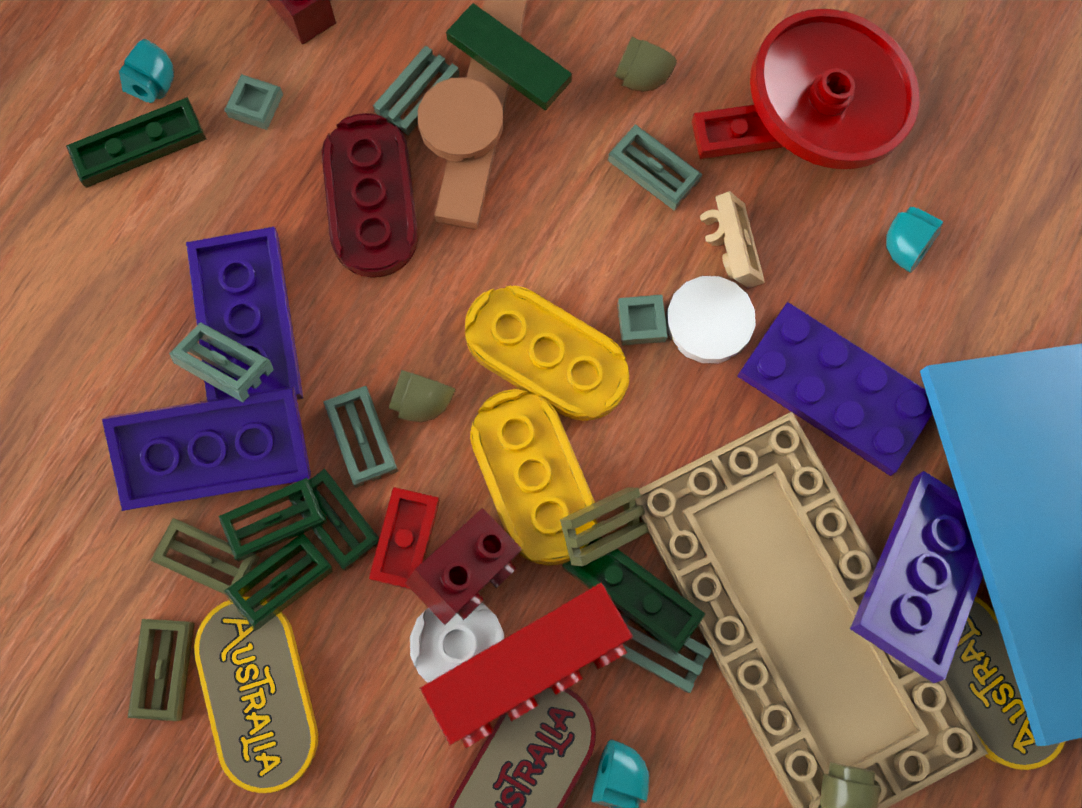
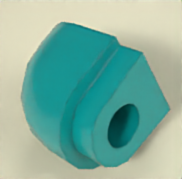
M147 39L140 40L124 60V65L119 70L122 91L147 103L164 98L174 79L173 64L167 53Z
M909 207L906 212H899L886 234V247L892 260L909 273L913 272L939 236L943 221L916 207Z
M612 739L607 742L599 761L591 802L610 808H639L640 803L647 802L649 772L645 761L636 750Z

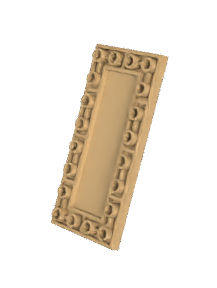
M793 412L639 489L641 497L635 499L636 505H643L645 512L640 518L643 523H647L648 534L681 596L706 613L698 629L708 648L712 649L711 653L793 808H821L820 796L823 774H829L830 762L875 772L874 784L880 786L877 808H888L988 754L946 680L932 683L850 630L878 561Z

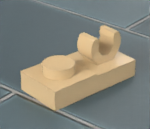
M730 191L716 196L719 211L708 210L700 216L701 221L706 225L719 222L718 230L713 234L705 236L706 242L712 246H720L725 243L727 253L723 254V264L731 279L734 278V280L747 288L765 283L745 203Z

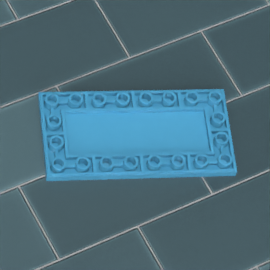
M1082 343L928 365L920 371L1036 746H1047L1082 738Z

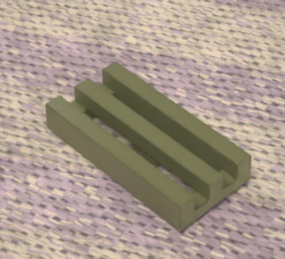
M627 487L560 519L571 565L585 566L649 532L646 526L647 523H641L639 518L645 514L643 505H636L635 499L641 497L639 488ZM623 505V512L603 520L576 535V528ZM626 523L628 524L627 526L617 530L616 532L580 549L581 546L625 525Z
M172 518L150 561L225 594L224 591L249 573L254 565H257L260 557L253 555L244 559L239 568L175 540V537L180 531L233 555L228 542ZM169 549L176 550L233 576L234 579L231 585L166 557Z
M142 619L127 718L181 721L194 629L193 622ZM155 630H162L151 709H144ZM174 631H178L167 710H163Z

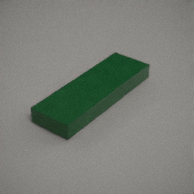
M474 3L446 31L447 40L545 111L572 81V73Z
M186 97L68 144L66 147L80 182L87 188L206 140V136L191 102Z
M599 537V538H597V539H595V540L589 542L588 545H590V544H592V543H594V542H596V541L602 539V537ZM615 549L585 566L571 565V561L562 565L566 572L589 589L602 582L619 612L676 655L706 615V613L619 549Z

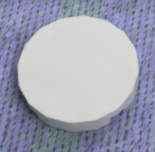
M700 276L685 282L674 293L666 312V328L670 339H673V342L678 346V350L684 356L700 363H722L736 356L747 346L756 326L755 309L748 294L735 282L720 276Z
M481 603L465 620L456 614L446 625L428 608L417 618L410 635V656L418 674L429 683L503 640L504 632L497 616L484 603Z

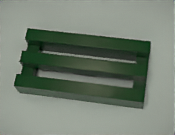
M324 468L310 479L313 492L319 501L320 509L351 547L352 551L345 555L322 525L312 530L341 568L347 571L353 566L352 564L355 561L361 560L368 554L367 552L370 549L377 547L379 537ZM322 483L327 486L367 537L362 543L358 542L318 491L317 487ZM301 494L289 499V501L293 505L303 501L304 495ZM307 511L301 514L304 519L311 516V512Z
M308 478L218 516L233 556L237 561H242L327 523ZM301 494L304 495L305 500L238 530L234 528L233 524ZM307 511L311 512L309 517L241 546V540Z
M303 533L224 592L229 601L237 607L243 618H246L252 629L257 631L331 574L333 570L330 563ZM302 550L307 553V555L273 578L270 583L246 601L244 600L242 595ZM314 563L317 565L304 576H302L300 579H298L296 582H294L291 586H289L287 589H285L283 592L277 595L274 599H272L270 602H268L266 605L260 608L258 611L254 612L255 608H257L268 598H270L272 595H274L276 592H278L280 589L286 586L289 582H291L293 579H295L297 576H299L301 573L307 570Z

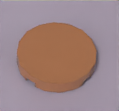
M450 78L437 83L424 94L418 107V128L425 145L437 156L450 161H463V158L471 157L477 159L485 156L497 145L503 132V107L497 94L485 83L471 78Z

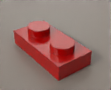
M754 105L693 114L691 122L699 159L783 148L764 126Z
M393 487L369 575L371 581L411 590L405 583L413 571L425 561L440 502L439 497Z

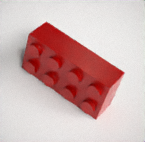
M601 582L420 687V690L449 745L461 739L465 748H468L493 733L494 729L490 722L502 714L507 713L510 720L513 721L537 707L538 704L534 696L546 688L551 687L554 694L557 695L581 681L583 678L578 669L593 661L598 670L625 655L627 651L622 643L633 638Z

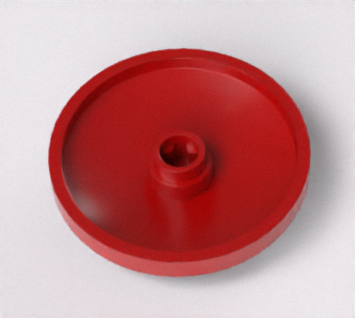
M812 9L793 14L778 23L769 32L752 63L750 73L751 95L762 123L783 147L810 163L833 169H857L875 164L886 158L901 144L912 130L916 121L920 96L918 81L912 64L902 48L890 35L874 23L858 15L835 9Z

